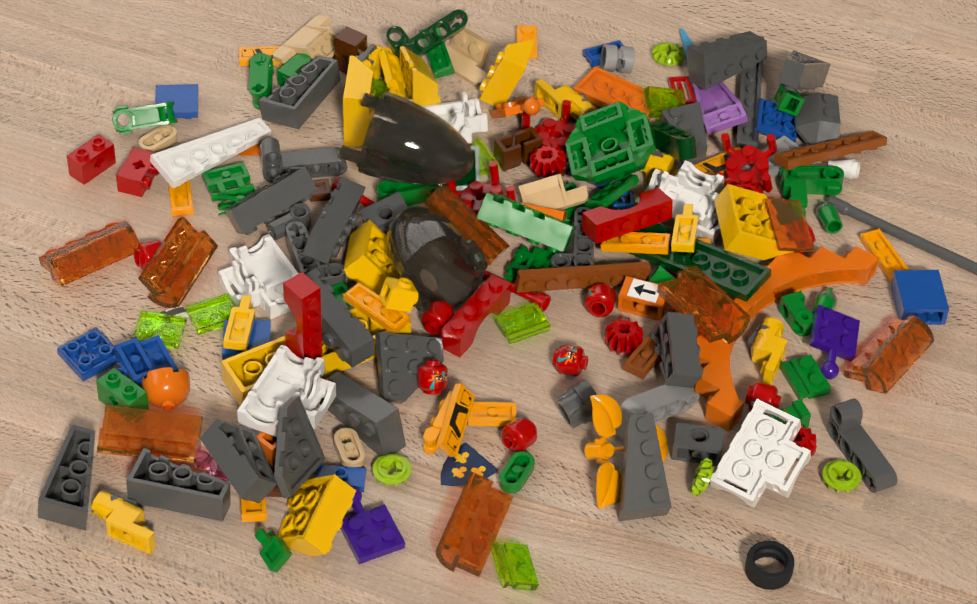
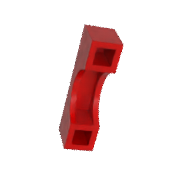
M655 188L640 193L639 203L629 209L613 210L601 206L582 212V231L596 244L672 219L673 200L661 189Z
M300 272L283 283L284 301L292 311L297 325L285 333L286 346L297 357L301 359L308 357L314 360L323 354L321 288L303 272Z
M492 274L441 329L443 349L460 358L473 344L476 332L483 320L490 313L498 316L508 306L511 298V283Z

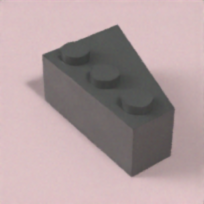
M700 102L662 110L660 122L669 123L695 135L697 157L686 161L695 165L706 160L707 142ZM679 160V161H680V163L683 165V163H684L685 160Z
M667 312L649 334L652 340H656L658 346L654 350L656 355H660L662 359L659 365L665 384L668 386L693 388L703 374V368L699 361L700 346L697 344V325L694 323L693 314Z
M217 418L200 437L206 449L242 499L260 503L277 485L254 430Z

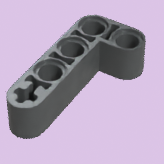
M265 138L260 143L263 177L267 182H273V178L288 173L286 170L292 166L306 167L311 178L339 176L344 174L348 168L344 150L340 147L281 152L279 141L275 138Z
M580 207L575 211L574 226L577 227L573 234V253L554 254L551 258L550 268L594 265V241L582 231V212L591 210L590 208Z
M299 221L288 223L285 227L286 246L295 270L298 273L303 272L307 274L317 269L321 273L319 279L324 285L329 283L333 286L343 281L346 284L344 265L337 262L320 265L318 260L304 255L303 252L309 237L307 229Z
M853 398L833 405L827 424L829 435L848 462L854 464L860 470L861 479L872 493H876L897 484L895 470L861 426L863 410L859 401Z

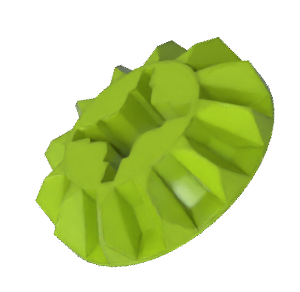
M670 41L669 43L661 42L660 44H655L654 49H652V57L659 64L673 66L684 60L685 53L683 47H679L678 43L671 44Z
M398 454L383 455L374 462L372 467L373 476L376 477L377 482H383L386 487L389 484H394L396 487L399 483L406 484L407 478L411 477L412 468L410 462ZM395 466L396 472H393V474L389 475L388 471H391V469H393V467Z
M705 458L697 467L690 486L692 495L699 496L700 493L706 490L714 470L712 460Z
M831 461L823 468V482L828 484V489H836L837 493L841 490L849 493L851 489L856 490L861 483L860 470L848 461ZM846 475L845 479L837 480V476L842 477Z

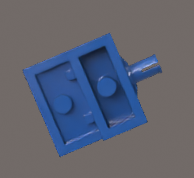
M159 335L141 342L136 337L115 345V357L120 364L117 370L141 388L142 377L147 378L149 371L173 367V372H178L176 364Z

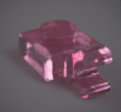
M202 450L197 451L195 455V460H197L195 468L209 470V475L229 481L209 453Z

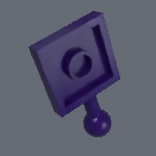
M818 305L814 310L809 346L827 352L826 362L822 364L820 370L826 379L831 380L839 374V367L835 363L836 356L850 362L855 358L860 320Z
M352 487L356 490L352 504L356 515L343 519V525L340 529L358 564L404 549L405 541L386 505L384 504L365 511L361 503V491L357 487Z

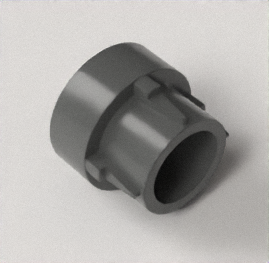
M585 379L572 385L567 389L566 393L559 396L558 400H556L560 413L572 428L593 421L590 396L597 394Z

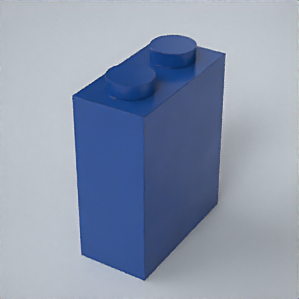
M894 270L891 290L900 325H945L949 307L939 270Z

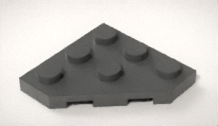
M378 332L375 335L380 397L389 403L402 404L418 388V367L421 364H426L427 359H438L440 364L444 361L442 338Z
M299 395L291 396L279 408L274 478L283 498L292 497L325 460Z

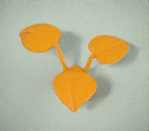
M591 395L594 428L597 434L602 437L588 442L585 445L584 452L589 461H596L597 464H601L596 478L597 508L600 509L620 500L621 472L614 470L615 465L606 460L612 457L614 452L623 451V447H613L611 443L605 440L616 434L615 428H618L622 423V411L617 401L606 395ZM656 425L662 461L664 462L668 455L667 438L664 431Z

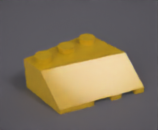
M528 40L507 44L503 51L498 52L495 63L490 66L486 79L482 80L479 90L482 91L479 100L496 107V104L507 102L526 70L534 44L533 41Z
M401 46L400 66L406 84L404 93L407 103L408 100L412 99L414 107L440 104L438 83L431 73L430 67L427 66L424 59L406 47Z
M350 56L343 95L344 146L363 147L366 141H371L375 137V127L372 126V123H375V111L372 110V107L375 106L373 71L355 56Z
M727 184L715 199L714 203L726 251L764 261L796 250L794 243L788 242L785 236L787 231L784 226H779L775 217L777 214L765 194Z
M368 220L350 234L344 271L348 278L355 280L357 283L360 282L378 295H380L386 277L405 278L401 272L404 268L401 249L371 220Z
M335 474L307 479L294 493L293 498L288 499L286 506L290 509L289 514L282 519L278 536L282 537L287 547L291 550L311 557L326 555L333 546L332 541L337 531L343 525V518L347 510L353 504L356 490Z

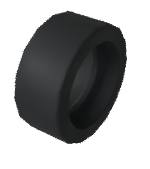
M767 540L758 542L750 548L745 563V573L749 581L755 586L767 590L779 589L789 583L794 570V556L791 550L784 544ZM764 557L774 558L783 564L784 570L777 573H767L759 569L755 561Z

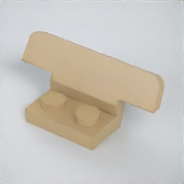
M322 15L315 16L273 52V59L285 64L295 54L300 53L309 55L311 61L318 56L332 58L335 55L334 38L336 35L331 27H327L333 22L331 18Z
M466 27L453 36L451 44L446 45L454 68V73L470 84L480 86L482 80L486 79L487 72L480 69V67L486 63L491 42Z
M561 173L518 186L523 203L558 210L583 204L589 199L586 185L566 191Z

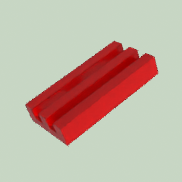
M689 76L668 77V85L674 107L696 103ZM674 82H676L681 101H679V97ZM681 82L685 84L689 100H686Z

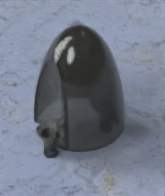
M387 91L383 93L381 98L365 93L361 106L375 110L364 139L363 149L359 151L342 145L339 152V158L356 163L361 174L388 181L416 185H438L456 181L471 171L474 162L473 152L469 144L453 126L428 109Z
M416 206L399 211L390 222L386 239L387 250L400 273V278L411 280L418 291V301L413 306H416L419 312L427 311L430 308V303L433 301H445L454 308L466 301L476 291L483 279L488 263L480 246L473 239L462 240V235L445 216L433 209Z

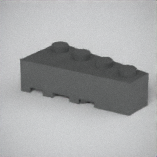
M318 56L300 69L301 73L299 75L289 77L284 86L274 88L269 97L263 96L259 99L262 120L299 129L340 82L338 61Z
M343 177L340 178L337 188L332 192L328 204L326 203L321 216L308 237L303 252L304 255L326 264L330 262L332 257H337L340 248L344 246L347 237L350 236L353 226L355 227L360 214L357 213L366 188L365 186Z
M143 448L126 480L128 499L136 500L137 504L218 521L224 520L231 505L229 482L204 472L199 474L193 472L191 467L185 464L179 466L171 463L170 458L163 455L160 457L151 454V450Z

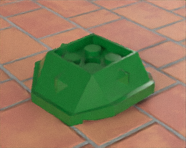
M620 101L579 116L575 124L576 127L565 144L573 178L577 181H586L599 186L643 170L650 155L657 150L647 115L637 109L628 107Z

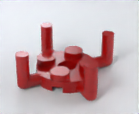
M570 100L563 101L560 121L548 118L537 128H534L542 138L543 146H548L551 143L553 147L559 145L561 150L567 151L565 144L575 129L573 124H568L571 110ZM526 112L522 113L521 130L530 127L531 115H528Z
M723 133L721 135L723 149L730 156L725 162L728 177L727 179L724 177L725 186L727 184H740L741 181L748 184L751 181L752 185H759L765 192L769 193L772 191L771 177L768 173V158L777 152L776 140L773 134L767 135L768 148L763 152L751 145H746L736 151L731 146L729 134ZM746 165L753 166V169L750 171L742 170ZM722 172L716 173V175L719 174L724 176V173Z
M496 161L489 163L491 177L489 184L475 181L463 192L456 191L454 175L446 176L448 196L450 199L460 200L467 224H472L478 216L486 193H497L504 196L502 187L498 185L500 179L498 163ZM506 187L507 198L516 201L515 187Z

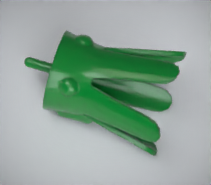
M218 193L220 198L232 201L219 203L218 209L225 211V209L244 198V195L233 196Z

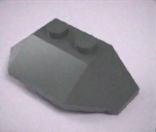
M823 93L802 96L805 101L797 117L794 116L795 130L808 145L838 139L841 125L838 96Z

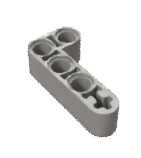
M665 384L629 397L620 407L622 423L618 428H615L616 435L624 441V426L631 415L653 413L655 422L691 409L697 403L699 394L692 388L668 386Z

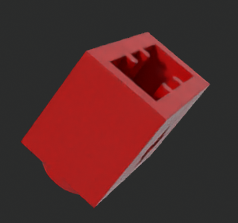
M98 134L67 155L69 175L83 185L94 179L116 163L114 144Z
M138 148L132 149L116 174L118 192L143 197L146 190L150 189L154 177L159 174L158 170L150 162V155L155 152Z

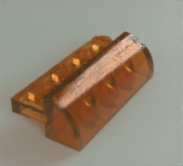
M442 185L435 190L424 205L489 266L510 247L483 220L477 219L478 215L446 185Z
M181 217L176 221L138 278L150 291L147 298L164 308H176L181 305L218 248V245L205 230L198 232L185 217Z
M123 221L121 223H110L100 231H93L86 234L84 238L69 241L65 246L49 250L45 255L38 258L41 266L50 272L52 280L62 287L133 255L134 250L137 249L140 243L129 223Z
M697 266L678 271L677 279L658 284L657 292L678 313L693 314L697 331L710 343L722 339L726 344H730L737 340L748 327L751 316Z
M909 315L905 320L891 318L843 370L846 378L865 382L867 390L887 394L934 342L933 333L924 321L914 315Z
M106 405L103 427L100 428L97 453L139 457L143 448L151 450V454L157 457L163 455L170 458V461L195 464L201 448L200 436L203 417Z
M472 471L436 548V556L439 562L452 572L457 567L479 577L513 497L492 488L491 486L494 481Z

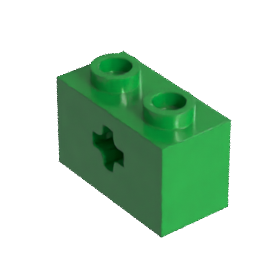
M111 369L96 380L98 399L130 424L149 411L147 392L117 369Z

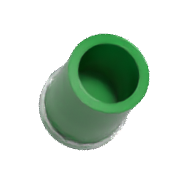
M821 201L816 211L817 218L822 222L828 233H838L842 229L843 223L838 214L837 206L828 201Z
M832 288L824 289L816 294L812 309L813 314L818 305L832 310L836 307L837 297Z

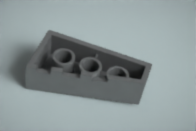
M748 31L731 35L728 39L718 38L715 42L709 43L706 41L701 42L698 46H687L689 81L705 91L766 59L767 40Z
M793 50L785 60L778 82L784 84L783 88L794 92L796 90H815V88L823 87L831 64Z
M292 166L286 170L288 173L273 178L274 184L271 186L270 184L261 186L254 191L255 196H245L225 209L236 232L249 235L257 230L256 226L263 222L267 224L275 220V215L281 211L283 213L290 211V208L298 201L305 202L312 198V193L318 189L306 167Z
M314 269L305 274L321 288L322 340L328 348L331 347L338 357L352 368L375 355L374 337L356 316L354 318L351 317L348 306L343 300L337 301L332 293L334 289L329 283L324 285L319 279L321 273Z
M339 371L325 379L336 383V397L328 411L347 428L355 430L359 439L378 456L395 454L406 447L399 408ZM325 398L321 399L320 405H322Z
M653 413L631 415L624 426L623 467L621 472L622 483L618 522L667 515L672 507Z
M71 425L38 499V518L86 531L95 447L94 430Z

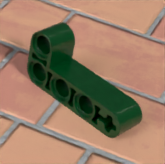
M454 10L411 39H409L401 27L392 26L386 33L385 41L393 54L398 57L399 62L401 46L406 47L419 57H423L461 32L467 24L468 16L463 10ZM455 17L456 19H462L461 24L459 22H456L452 25V28L450 27V25L454 22ZM443 28L446 31V35L439 36L435 30ZM392 33H397L400 35L401 39L399 41H393L390 39L389 35ZM426 39L429 42V46L422 47L418 41Z
M666 122L650 124L656 149L679 160H689L697 157L694 134Z

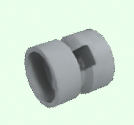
M604 44L600 59L601 69L608 72H614L617 69L619 73L630 74L634 66V48L621 46L618 49L616 45Z

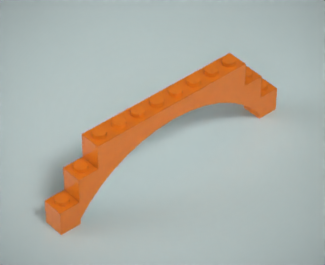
M821 246L815 253L812 252L809 257L794 251L778 255L773 258L769 265H765V267L771 269V277L747 302L735 298L732 303H728L719 316L716 315L706 329H702L697 337V344L700 346L699 361L703 368V374L701 379L695 384V391L707 398L705 403V419L729 432L742 418L744 402L739 400L733 385L730 372V355L737 338L751 319L772 303L780 300L782 296L813 287L841 283H860L865 286L876 274L879 257L857 246L850 253L846 252L841 257Z

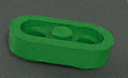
M520 451L511 456L499 476V486L503 491L516 493L523 488L534 471L535 459L530 453Z

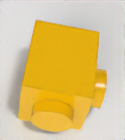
M386 277L379 298L386 309L411 313L413 305L418 301V291L412 281L407 278L396 279Z

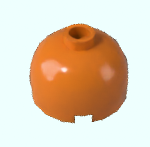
M173 367L149 371L147 378L142 377V388L147 392L148 402L164 411L173 410L176 406L182 404L190 392L189 372L184 369H180V373L173 372Z

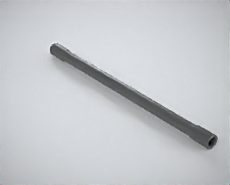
M833 195L828 200L827 205L835 206L838 213L850 216L876 229L880 228L884 233L977 275V262L858 209Z

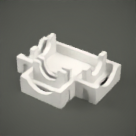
M466 92L462 93V101L414 107V102L410 99L408 100V108L395 109L396 126L404 142L426 140L429 148L472 143L471 133L488 131L487 114L481 112L478 98L468 100Z
M686 160L676 176L670 175L669 172L655 169L646 191L655 189L658 186L657 188L661 189L673 200L672 219L663 222L674 227L676 215H683L684 204H693L694 215H698L699 219L696 237L710 238L711 244H714L721 233L719 223L715 228H712L718 219L714 201L725 186L724 176L705 174ZM639 196L635 201V205L639 203Z
M270 234L263 236L260 242L250 249L246 246L238 249L236 247L229 249V260L232 266L218 271L219 284L234 306L239 307L242 295L252 297V307L261 305L266 310L270 319L290 312L291 310L288 305L284 304L286 302L283 297V283L299 273ZM230 285H233V287H234V288L236 289V291L238 292V295H236V294L233 292V290H232V288L230 287Z
M281 345L237 410L238 424L277 437L279 408L291 396L299 395L313 429H316L336 397V383L321 378L325 373L324 359L319 357L314 360L308 357L301 359L293 354L287 346ZM325 398L320 408L315 411L321 399ZM255 418H257V419H259V420H262V421H265V422H268V423H263V422H261V421L256 420Z
M757 399L753 409L742 423L740 431L737 432L732 440L727 453L725 452L718 464L716 472L712 474L710 479L711 487L732 493L753 508H755L766 488L788 498L799 473L811 459L810 450L804 447L801 448L793 442L801 428L800 419ZM764 413H769L779 417L780 419L786 422V425L765 415ZM798 459L799 461L796 467L794 468L788 481H786V476L788 475L790 469L793 467L794 463ZM733 483V484H735V485H737V486H739V487H741V488L747 490V492H744V491H742V490H740V489H738V488H736V487H734V486H732V485H730V484Z

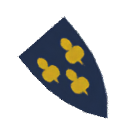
M465 442L460 446L457 456H448L443 464L441 485L454 487L471 485L490 477L498 469Z

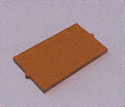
M784 198L765 199L764 203L778 251H794L795 253L814 252L815 248L800 200H785Z

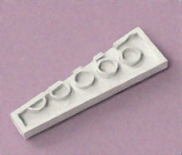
M257 118L150 155V162L169 185L175 188L262 142L265 138L271 137L272 130L261 118Z

